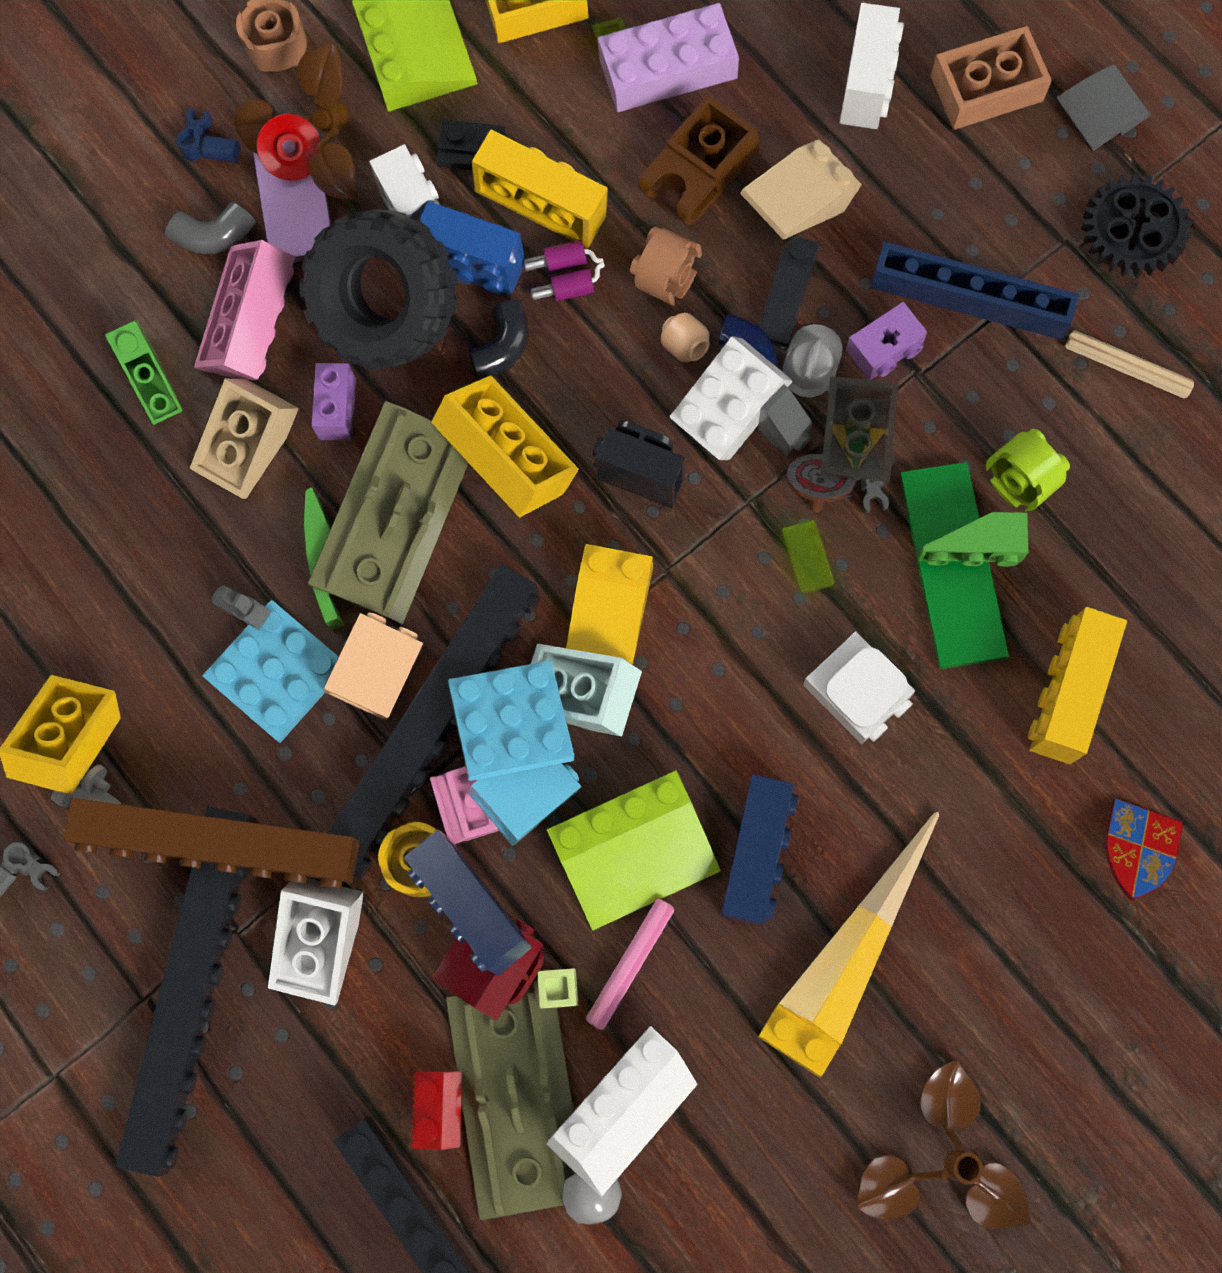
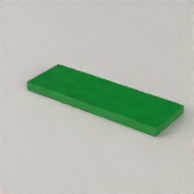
M963 462L901 472L899 478L938 669L1007 659L1009 654L989 562H983L979 566H965L962 564V561H949L946 565L935 566L929 565L928 561H918V555L924 545L979 519L968 463Z

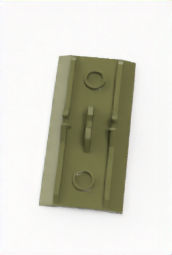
M387 401L384 402L307 584L375 612L400 625L404 623L468 466L466 459L431 423V420Z
M538 981L531 983L525 995L517 1003L507 1004L497 1021L457 996L447 997L457 1071H462L461 1100L479 1220L563 1206L564 1183L567 1178L572 1177L576 1172L546 1144L574 1113L557 1007L540 1008Z

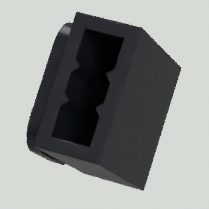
M625 420L618 422L616 430L608 428L605 437L597 439L592 456H595L594 467L597 468L598 480L672 509L685 475V457L673 453V441L661 433Z

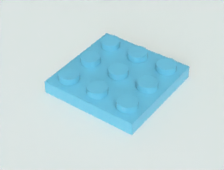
M271 600L265 606L271 611V614L261 629L257 630L248 625L203 674V677L276 741L281 743L325 693L323 692L324 686L335 666L338 656Z
M552 661L448 679L469 781L574 761V752Z

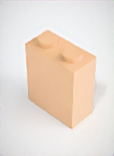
M368 612L367 616L360 613L324 686L323 692L386 720L395 705L423 643L416 640L418 637L416 633L406 628L399 627L397 631L386 626L387 620L377 614Z

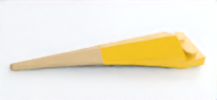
M939 812L934 813L860 905L778 1003L758 1035L760 1039L819 1078L822 1077L843 1042L937 822Z

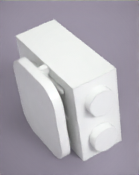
M856 631L805 679L803 684L861 745L868 738L873 742L888 729L884 722L893 714L897 718L902 716L913 705L909 699L915 692L907 683L904 674L882 652L872 648Z

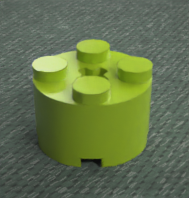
M1031 429L1029 432L1018 433L993 454L986 462V470L992 469L994 477L990 479V482L1005 501L1016 508L1020 504L1027 506L1024 511H1033L1065 483L1066 471L1070 469V464L1065 456L1056 453L1046 442L1044 435L1039 430Z

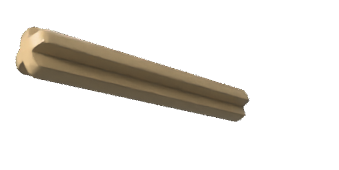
M1073 330L1066 341L1065 347L1071 351L1181 398H1187L1194 387L1192 379L1079 331Z

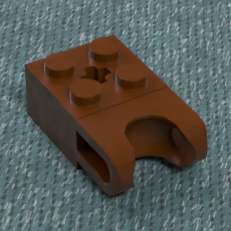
M708 95L666 142L667 146L643 172L639 181V189L650 198H657L660 194L671 188L683 190L684 194L677 203L678 218L684 224L691 226L759 152L758 130Z

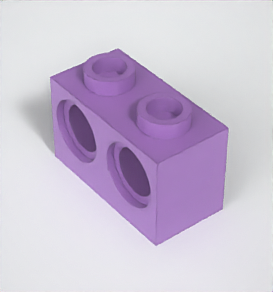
M316 363L312 428L319 440L353 439L356 378L349 364Z

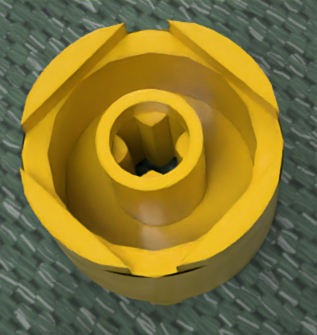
M412 822L402 825L397 829L395 828L384 838L379 849L378 861L383 877L392 888L412 897L432 896L425 886L421 889L408 874L411 866L404 857L437 829L425 823Z

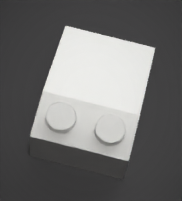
M310 878L306 879V883L290 882L281 890L268 983L269 989L331 1005L337 1004L359 925L363 891L342 886L341 889L320 886V881Z

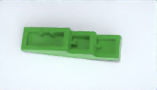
M312 487L305 492L304 513L306 554L310 575L314 570L331 529L322 504ZM313 587L327 626L332 631L344 626L332 598L333 594Z

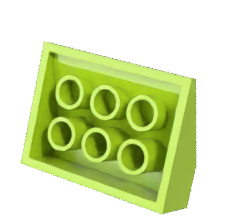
M352 0L388 112L478 84L449 0Z
M677 771L547 829L592 931L648 906L658 899H663L721 872Z

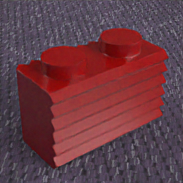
M462 1071L416 1072L413 1075L416 1080L413 1082L415 1085L413 1090L415 1096L412 1099L415 1103L412 1107L415 1111L412 1115L415 1118L411 1121L414 1124V1127L411 1129L414 1132L411 1136L414 1140L411 1146L414 1149L439 1150L460 1147Z

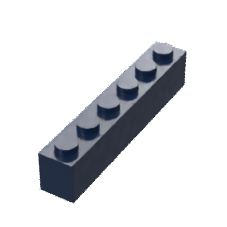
M888 242L883 243L870 287L1063 340L1072 324L1080 295Z

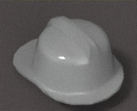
M812 324L804 326L796 332L791 340L783 364V373L792 380V383L788 386L791 392L800 397L812 398L823 394L830 388L841 360L843 348L840 337L834 330L825 325Z

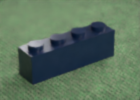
M752 775L721 917L759 926L765 924V919L772 920L776 905V899L770 897L773 883L780 884L784 864L778 863L780 849L787 850L791 829L785 828L788 814H795L799 796L792 793L794 784Z
M437 829L404 857L411 866V869L408 871L411 879L421 889L424 886L432 895L428 898L429 903L441 916L446 913L452 921V924L448 926L450 931L460 943L463 944L467 941L473 949L469 956L482 972L489 970L500 976L533 947L451 839Z

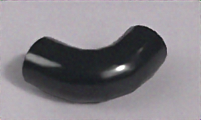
M509 300L495 306L491 311L496 326L495 338L485 345L469 349L471 362L478 381L490 375L495 377L511 369L523 355L529 338L527 316L521 301Z

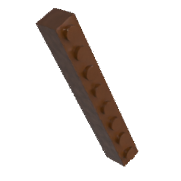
M72 798L63 841L75 844V851L96 854L97 847L110 849L109 855L131 859L132 852L145 854V861L166 864L167 857L180 859V866L199 869L202 862L215 864V871L234 874L237 867L250 869V876L271 878V873L275 872L285 874V881L306 883L307 877L320 879V886L340 889L342 882L353 883L360 843L356 838L78 798Z

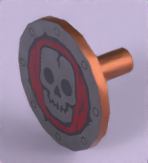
M809 454L797 458L789 465L786 474L789 489L810 500L809 509L813 512L822 511L823 502H833L846 497L852 491L855 483L854 473L845 462L836 457L823 454Z

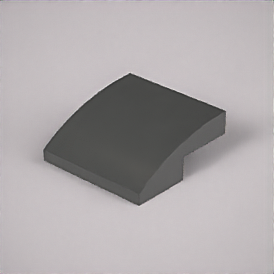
M1115 64L1091 75L1057 97L1058 103L1092 151L1117 134L1124 135L1150 117V113Z

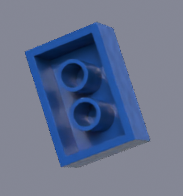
M428 201L420 221L431 229V235L437 241H442L449 252L447 259L451 269L456 271L457 280L464 284H471L472 282L481 285L492 294L500 295L503 293L511 296L524 267L525 257L520 233Z

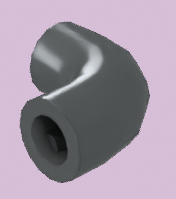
M229 202L223 212L216 219L209 222L199 221L184 211L177 212L170 219L166 227L165 236L181 248L196 254H218L230 249L231 246L237 245L247 236L256 224V221L242 207Z

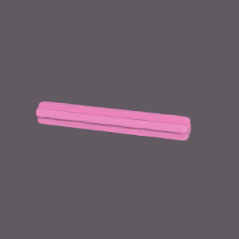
M661 899L655 901L586 1017L588 1023L601 1030L606 1027L672 916L674 908Z

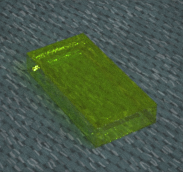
M815 520L782 528V536L800 593L805 594L833 586L835 582Z

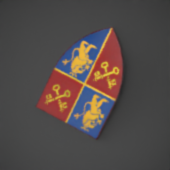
M1114 798L1106 832V857L1115 881L1127 898L1133 901L1157 890L1172 873L1178 856L1183 822Z

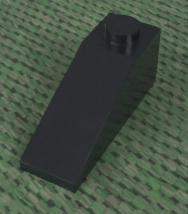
M795 235L786 239L757 338L788 347L817 260L819 242Z

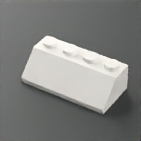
M650 1026L546 1144L602 1197L697 1086V1083L679 1052Z

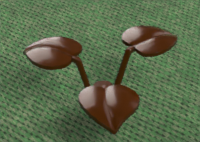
M332 42L306 52L298 63V78L303 91L309 95H314V102L319 104L312 115L304 116L303 118L309 122L312 121L314 126L321 131H328L326 136L317 145L319 153L313 155L309 160V170L314 183L325 194L338 199H354L358 197L355 185V168L352 157L343 145L336 142L328 143L334 135L339 134L338 128L344 127L349 121L348 109L339 101L342 93V70L336 43ZM251 99L243 102L237 108L234 115V125L239 137L245 146L258 154L257 138L263 125L273 118L272 107L261 99Z
M951 1061L939 1067L925 1082L920 1093L919 1104L924 1120L933 1126L945 1125V1132L955 1145V1150L948 1153L945 1157L944 1169L909 1175L906 1163L900 1158L890 1155L879 1156L873 1159L862 1173L856 1197L857 1207L872 1217L881 1219L901 1218L911 1213L920 1201V1193L912 1182L934 1178L947 1179L949 1177L964 1184H973L966 1191L965 1206L971 1219L978 1225L989 1229H1002L1030 1224L1028 1202L1015 1175L1008 1168L997 1163L983 1165L977 1155L965 1151V1144L960 1142L952 1130V1126L956 1128L968 1127L978 1117L981 1103L975 1084L965 1073L958 1061Z

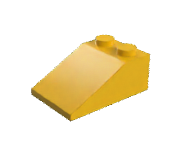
M585 544L566 649L619 657L633 665L653 571L652 556Z

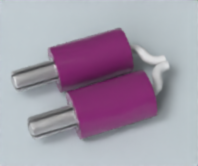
M582 240L543 248L544 255L524 260L526 271L547 266L549 272L587 264L585 254H589L595 263H599L595 268V276L591 278L589 269L551 277L552 284L531 289L533 300L555 296L556 302L594 293L593 282L599 279L600 269L605 267L603 258L599 259L592 250L584 249Z

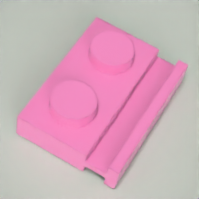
M466 766L430 778L446 835L454 845L499 831L467 793L471 785L477 780L469 781Z

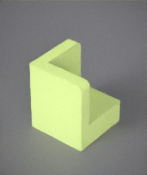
M576 969L538 972L540 1008L578 1006Z

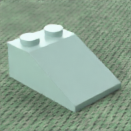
M537 644L531 664L552 661L566 723L622 737L642 671L623 658Z

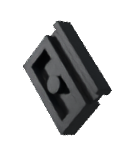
M442 119L438 154L435 160L437 167L473 170L472 160L489 131L493 130L505 136V126Z

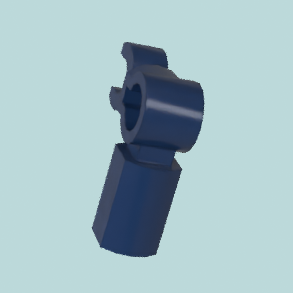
M189 108L186 113L188 125H185L183 131L178 134L176 139L183 157L189 161L198 160L203 156L205 159L237 163L240 155L239 142L232 139L206 136L205 131L209 130L213 123L210 112L205 110L203 118L196 120L197 116L194 109Z

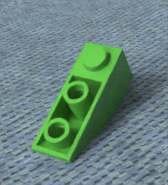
M135 320L105 334L152 424H157L182 412L183 409L140 321Z
M992 512L924 545L918 555V561H928L929 565L935 566L946 565L949 561H962V564L965 566H979L983 562H997L998 566L1003 567L1018 565V562H1022L1029 553L1027 513Z

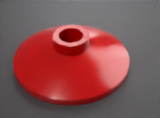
M281 114L268 120L261 128L257 138V153L262 165L273 176L287 181L300 180L310 175L309 160L313 155L319 153L317 145L321 142L316 128L308 120L294 114ZM290 140L294 143L295 148L293 152H284L283 143Z

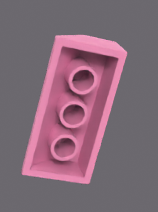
M263 240L230 247L194 368L234 379H259V376L266 367L265 356L268 346L275 337L274 326L277 316L284 307L285 299L283 296L285 289L293 277L294 268L292 266L295 256Z

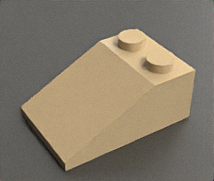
M816 140L793 151L743 188L740 194L784 240L843 213L862 184L853 176L851 170L834 156L827 145L823 144L820 140Z
M245 378L224 379L189 469L240 498L246 499L286 440L299 408Z

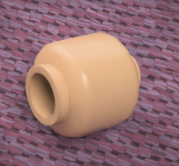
M680 313L669 317L664 322L661 344L681 362L696 361L702 358L709 348V331L692 314Z

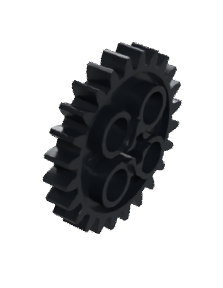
M1134 173L1130 182L1127 181L1124 175H1121L1117 184L1111 179L1108 180L1104 188L1098 187L1094 197L1091 196L1086 205L1088 208L1085 209L1082 218L1085 220L1081 230L1087 232L1083 242L1093 243L1089 254L1097 252L1101 254L1097 261L1098 264L1106 260L1110 262L1108 271L1111 272L1116 266L1121 267V276H1125L1129 269L1133 270L1135 278L1139 277L1143 269L1148 276H1152L1156 267L1163 272L1168 264H1174L1179 254L1181 255L1187 246L1185 243L1191 236V233L1187 230L1191 226L1192 221L1184 218H1186L1190 209L1179 208L1184 198L1178 197L1173 199L1172 194L1175 188L1163 190L1164 180L1161 179L1156 185L1151 184V175H1148L1144 182H1140L1137 173ZM1140 201H1143V211L1137 224L1138 233L1133 240L1132 250H1129V241L1136 225L1134 219L1139 212ZM1118 204L1126 206L1129 210L1122 209ZM1151 212L1157 213L1161 218L1153 216ZM1111 233L1120 235L1122 239L1113 237ZM1144 241L1151 242L1154 247L1147 246Z

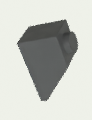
M783 384L761 407L757 432L788 457L794 449L799 452L809 442L812 421L791 390Z

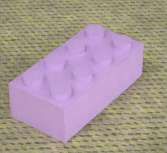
M720 3L598 37L599 60L617 113L737 79L739 56Z

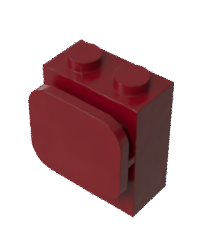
M516 918L514 923L533 947L500 976L489 970L482 972L469 956L473 949L467 941L462 944L456 939L431 979L475 1009L497 1021L507 1004H514L522 999L544 962V953L541 948L544 944L532 937L535 931L533 928Z

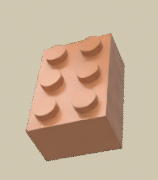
M1028 26L937 54L931 72V79L953 130L1043 102L1052 81Z

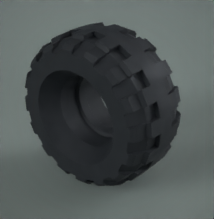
M373 209L352 213L337 219L314 238L316 242L311 250L306 251L302 263V270L305 273L304 279L299 280L300 297L305 298L307 309L303 311L308 324L313 323L319 332L316 335L317 338L327 349L331 347L335 349L337 355L340 356L339 358L350 364L358 363L365 365L366 368L370 369L397 367L427 353L444 337L450 328L448 325L450 319L456 313L458 299L455 296V285L458 284L456 271L451 269L447 259L449 252L442 241H437L431 235L432 232L428 226L420 220L415 221L407 217L406 213L394 210ZM372 257H380L391 263L403 280L405 302L401 313L394 319H387L375 313L363 297L360 284L361 273L366 262Z

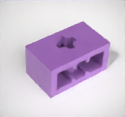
M902 302L849 337L846 351L870 381L877 375L884 377L897 366L896 363L905 356L907 359H911L917 355L924 347L923 342L927 331L906 304Z

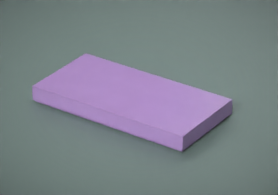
M288 140L283 143L284 152L291 153L294 151L295 145L292 141ZM254 153L267 242L295 256L294 262L303 261L306 251L311 250L316 242L314 238L324 228L331 225L326 194L316 186L311 174L295 181L282 180L273 176L262 165L258 154Z

